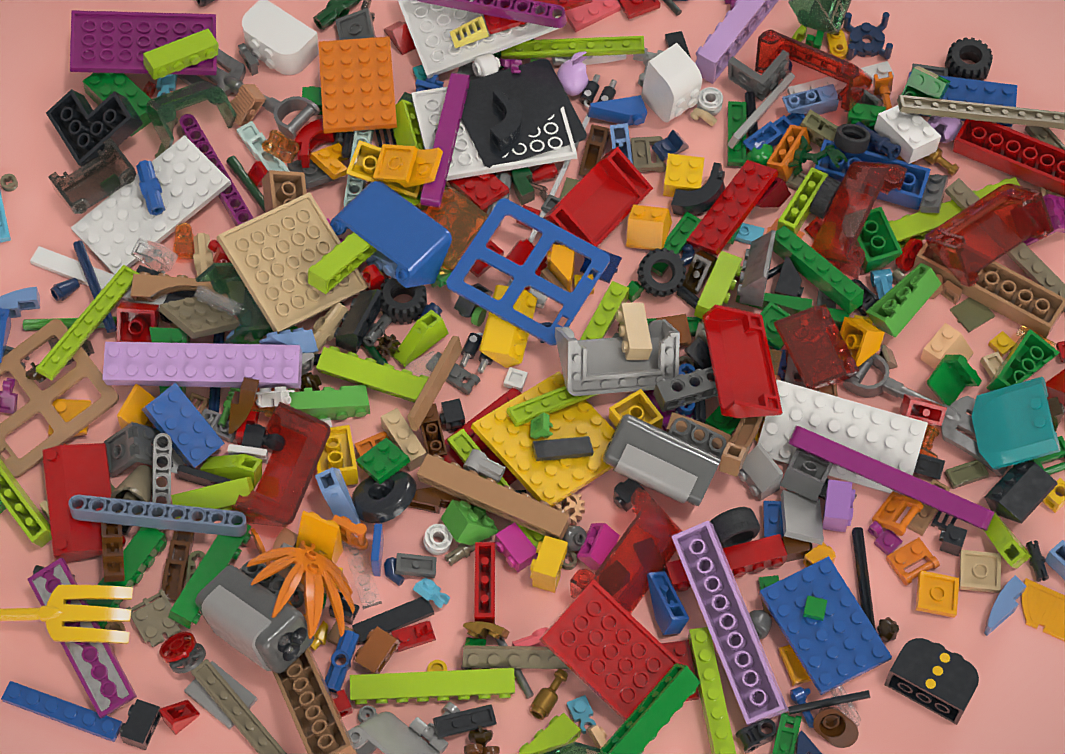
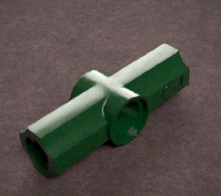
M330 0L326 8L313 17V21L320 30H324L335 19L348 15L350 9L362 0Z

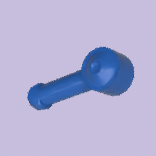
M801 686L790 690L791 700L795 704L806 703L807 696L811 694L809 688L804 689ZM802 712L807 726L814 728V718L811 712Z

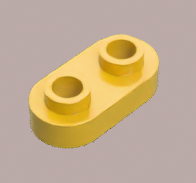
M840 28L829 29L826 35L829 54L834 60H844L848 49L845 34Z

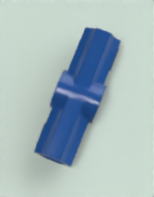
M140 161L136 168L140 179L139 186L142 195L146 200L150 215H160L165 211L160 182L156 177L152 162Z
M345 630L343 636H340L336 650L331 657L332 662L325 678V683L330 692L336 693L341 690L347 671L351 667V660L360 637L359 634L353 631ZM339 658L346 659L343 665H337L336 662Z

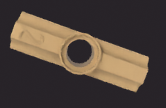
M197 233L196 236H193L195 249L193 258L197 276L214 280L213 253L208 248L210 236L205 233Z
M340 302L331 307L326 315L320 317L313 325V334L318 348V352L313 353L314 355L319 353L327 341L334 339V333L341 324L345 313H349L348 309Z

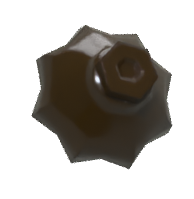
M32 362L30 364L32 368L26 371V377L41 383L47 378L36 372V367L39 364L35 365Z
M890 617L879 620L877 630L880 638H883L885 642L896 639L899 632V625H897L896 621H893Z
M478 726V730L469 732L468 738L474 744H482L483 747H486V744L493 737V732Z

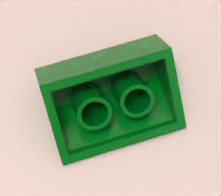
M882 207L847 216L844 229L864 273L882 269L902 255L901 247Z

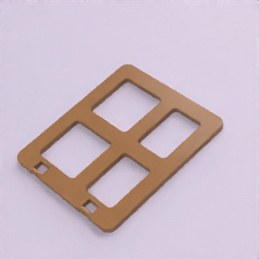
M59 319L50 321L6 354L0 363V377L6 372H10L30 398L27 404L0 423V459L15 478L21 477L43 460V449L63 445L119 401L118 393L111 385H106L102 380L103 374L82 347L72 357L77 363L76 367L47 389L41 390L34 380L26 377V370L21 364L22 360L51 338L57 337L60 340L68 331L67 327ZM89 378L101 394L100 399L71 421L65 422L53 407V401L82 379ZM37 413H41L54 430V433L22 458H18L5 441V438ZM4 450H7L11 455L6 460L1 454Z

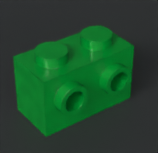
M850 102L846 124L861 122L871 130H874L878 114L886 111V107Z

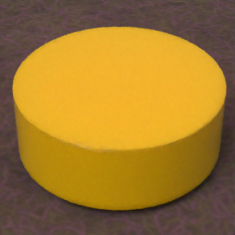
M433 660L428 664L427 672L447 671V665L442 660Z

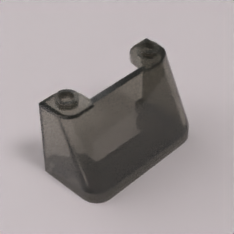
M111 137L103 142L105 148L102 152L101 150L97 151V158L68 175L65 171L63 176H59L54 172L48 176L56 194L74 214L86 212L91 206L135 180V168Z

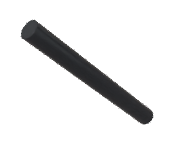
M869 690L788 706V710L791 715L871 698Z

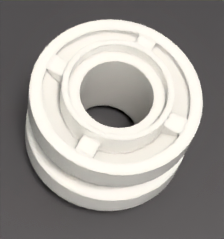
M714 87L702 89L698 97L697 108L705 110L713 116L717 115L722 109L723 94Z
M433 524L426 530L423 544L430 554L442 555L449 550L453 536L445 525ZM440 537L443 541L436 542L433 538Z

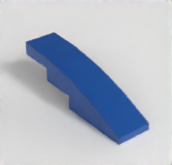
M791 113L787 117L783 115L774 123L770 121L744 140L743 144L750 151H752L753 147L761 149L763 144L774 147L779 144L790 124L800 126L805 115Z

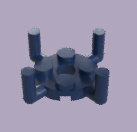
M849 12L845 14L843 28L850 33V44L846 54L847 60H852L856 55L861 57L871 55L873 57L878 54L886 60L890 59L893 44L887 43L885 50L883 49L885 34L882 32L888 25L890 16L888 12L883 13L881 23L877 27L868 22L853 27L851 25L852 14ZM869 39L871 42L865 43L862 40Z

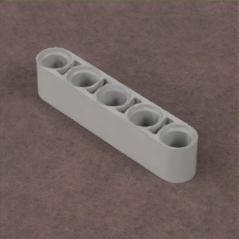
M166 433L156 435L153 440V503H156V498L164 497L167 502L166 504H171L172 441ZM165 438L168 443L165 448L159 447L157 439ZM160 457L165 458L167 466L159 467L156 460ZM158 477L166 479L167 485L165 487L157 486L156 479Z

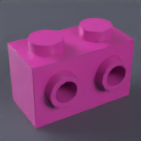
M515 522L495 535L496 550L504 554L508 565L511 568H515L517 572L529 566L533 559H537V549Z
M591 523L586 540L580 548L577 558L591 570L604 569L609 564L610 557L620 535L606 523Z

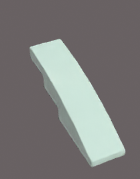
M253 121L237 129L238 135L257 161H261L268 171H289L273 145L269 144Z

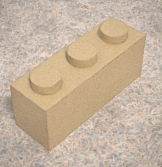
M621 303L620 309L616 311V321L620 324L619 337H622L623 340L621 345L622 352H625L626 360H649L652 344L644 303Z
M395 408L380 416L381 427L387 433L390 441L409 456L411 462L407 464L410 472L420 467L427 452L399 409Z

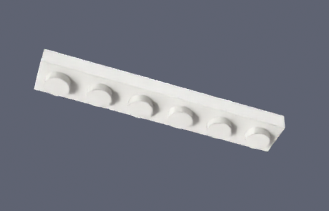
M885 61L790 86L787 88V93L791 95L833 84L837 94L873 85L874 74H878V79L888 77V72H891L892 69L889 62Z

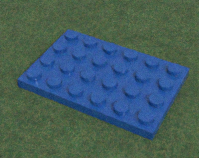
M829 556L759 591L760 597L820 695L892 659V655ZM807 596L827 600L823 621L803 617Z

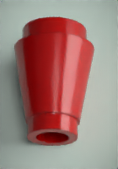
M543 164L532 172L533 182L536 183L555 178L558 175L555 164Z

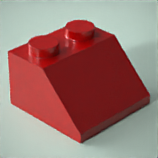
M121 302L117 307L116 342H152L149 327L159 326V305Z

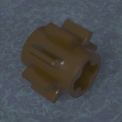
M384 334L383 337L377 339L379 346L376 349L381 351L383 357L389 355L393 358L395 352H400L398 346L401 343L399 340H396L394 334L390 337Z
M312 372L302 375L300 392H303L304 388L320 391L319 386L322 385V382L317 374L313 376Z

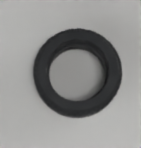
M737 507L727 510L710 521L714 526L722 548L750 542L760 531V524L754 511L748 507Z

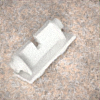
M286 386L275 387V391H271V388H260V392L256 394L258 395L256 404L261 408L288 406L291 403L289 392H295V390H287Z

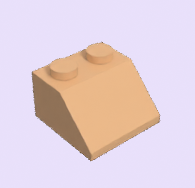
M945 323L925 346L920 359L936 369L945 355L960 354L968 361L974 352L963 335Z

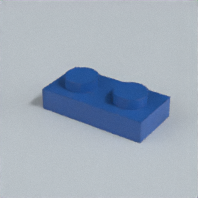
M763 501L764 538L780 534L781 538L784 536L781 501Z

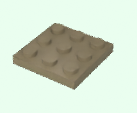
M207 294L160 304L159 308L163 315L192 339L238 329L240 325L239 320Z

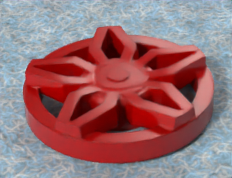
M190 632L177 633L162 644L159 654L166 663L182 658L186 659L197 641Z

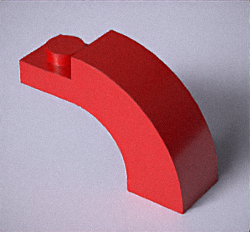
M323 118L312 121L304 126L295 138L296 155H298V161L302 163V168H310V156L317 146L334 142L335 133H324Z

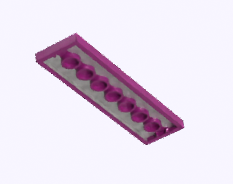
M59 558L27 578L41 606H47L49 597L58 585H78L63 558ZM66 600V604L88 605L86 600ZM97 621L64 622L65 627L101 629ZM60 642L100 718L109 715L137 697L109 643Z

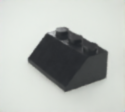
M379 289L360 292L358 297L352 300L349 313L346 312L342 319V326L337 327L334 333L337 347L357 354L363 343V338L368 334L370 327L381 311V290Z
M1028 460L1014 464L988 492L985 499L990 510L995 511L998 516L1022 524L1058 483L1038 464Z

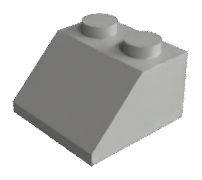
M759 443L747 455L738 476L742 482L747 483L751 494L754 497L757 496L762 501L780 490L783 472Z

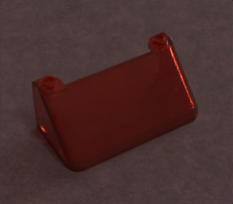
M771 29L764 31L758 37L755 71L763 74L764 70L784 50L789 53V60L846 83L847 85L838 94L837 100H842L841 108L847 111L861 99L865 90L868 91L872 86V76L853 63Z
M865 161L853 162L846 172L811 247L842 273L859 279L862 273V264L865 260V252L856 246L855 243L879 192L888 195L893 189L901 190L907 168L897 164Z
M1009 183L996 188L927 233L925 240L927 245L962 285L971 287L979 280L977 272L1030 237L1039 240L1046 238L1048 234L1054 231L1042 192Z
M279 402L269 419L266 431L268 435L272 433L281 435L286 441L285 446L281 451L273 450L256 491L252 490L245 497L239 495L236 503L230 510L242 512L246 516L247 524L288 527L291 525L330 436L331 429L326 422Z
M638 487L631 497L632 512L636 514L635 519L598 570L593 573L588 569H580L571 578L570 594L573 599L594 579L622 607L632 614L649 590L647 574L661 572L677 549L671 536L682 532V530L643 489Z

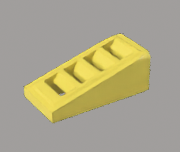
M482 16L449 32L455 48L489 37ZM464 32H467V37H464ZM460 34L461 40L458 41L456 35Z

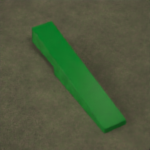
M772 293L764 294L762 307L744 304L763 310L771 301L795 318L805 315L808 323L836 331L841 330L844 317H849V314L844 310L812 306L813 299ZM736 294L735 302H740V295Z

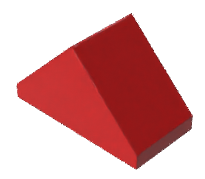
M398 21L384 28L385 33L388 37L390 36V40L401 55L416 49L406 22Z
M184 700L159 710L163 721L175 735L200 716L198 710L189 700Z

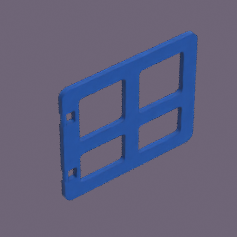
M503 198L497 202L448 277L446 284L447 288L539 340L555 346L557 345L555 327H562L558 324L562 316L568 319L563 327L570 326L600 276L607 268L610 256L581 238L509 199ZM505 216H511L542 234L523 265H518L486 247ZM555 242L591 260L589 267L573 292H567L535 274ZM477 260L487 263L514 279L502 299L496 300L464 282L466 275ZM591 270L597 272L593 280L588 278ZM526 287L540 292L563 306L550 327H545L513 309L514 304Z

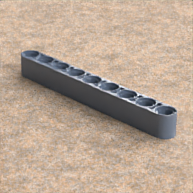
M75 495L69 500L72 517L81 521L234 537L243 536L247 532L246 516L239 511L86 495Z

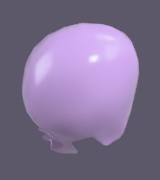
M587 52L575 53L570 60L562 63L559 67L557 77L567 95H579L584 91L589 82L586 72L587 67L582 63L587 58V56L582 55Z
M930 116L927 121L941 135V143L955 140L962 127L961 119Z

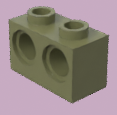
M811 109L800 124L801 127H807L810 141L819 147H822L824 139L834 141L838 127Z

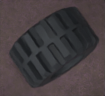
M965 37L963 40L958 39L956 43L953 42L948 50L945 61V68H948V77L984 81L992 64L993 55L991 54V49L988 48L986 43L983 44L982 40L979 39L977 41L972 37L971 39ZM962 60H971L975 64H968Z
M657 248L644 256L639 264L637 274L638 282L640 281L641 286L648 294L651 293L655 297H665L672 295L682 286L686 278V268H684V260L680 259L681 256L679 254L676 255L673 250L669 251L667 248ZM663 262L669 265L672 270V278L669 282L659 283L653 279L651 268L655 263Z
M387 277L385 283H382L380 286L381 312L390 316L395 324L396 322H399L400 325H404V322L411 324L412 320L416 322L427 305L426 287L421 285L405 288L397 279L393 277L389 279ZM402 294L412 297L410 301L405 303L394 300L395 297Z

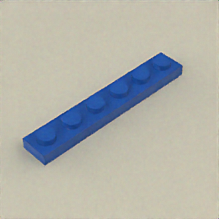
M13 681L9 682L1 698L5 703L115 742L123 724L122 721L109 716L100 718L98 713Z

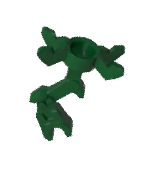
M802 136L801 145L796 149L793 162H790L788 166H796L793 173L797 176L803 171L802 163H805L807 160H811L814 164L818 165V160L829 156L835 167L840 168L838 162L840 160L848 162V159L841 151L834 149L833 144L826 146L824 150L818 153H808L812 151V147L808 144L807 139Z

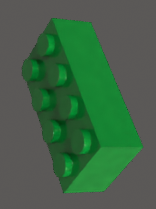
M92 73L82 81L85 93L98 106L114 91L127 97L144 123L130 135L131 137L159 117L156 103L124 73Z

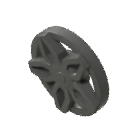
M196 643L186 659L182 658L169 663L175 673L189 672L203 662L206 650L202 644Z

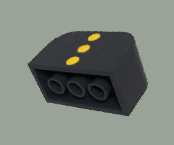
M915 638L903 646L889 671L884 685L958 725L978 686L979 675L976 668L969 661L965 660L962 655L948 651L940 643H934L924 638Z

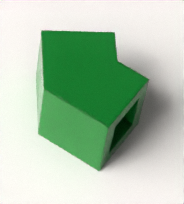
M632 280L627 286L629 287V301L632 303L638 299L644 290L637 281Z

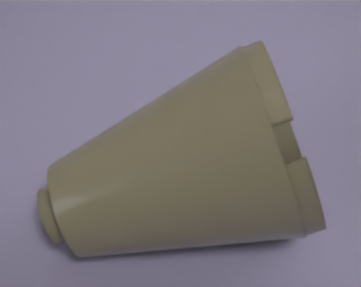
M146 465L137 466L112 492L110 498L150 502L152 469Z

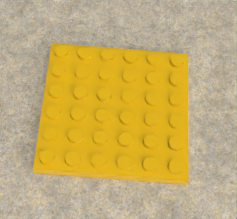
M559 371L472 423L471 429L538 502L540 500L550 504V507L558 504L613 468L603 461V455L615 430L587 400L548 414L550 415L549 422L553 424V427L549 429L553 435L549 438L542 436L536 440L530 437L531 421L515 427L507 414V408L565 386L564 377ZM589 436L594 451L593 456L536 461L532 443L533 441Z

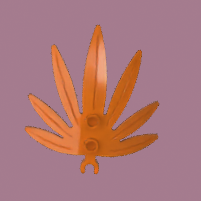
M302 540L298 548L283 547L269 550L248 562L246 567L274 561L253 579L251 585L274 575L291 564H295L280 588L273 608L272 618L278 615L293 595L299 582L304 585L309 639H312L320 620L324 600V583L340 636H343L345 632L344 612L337 587L345 597L352 613L355 611L351 598L353 591L343 572L331 560L316 553L313 543L308 547Z

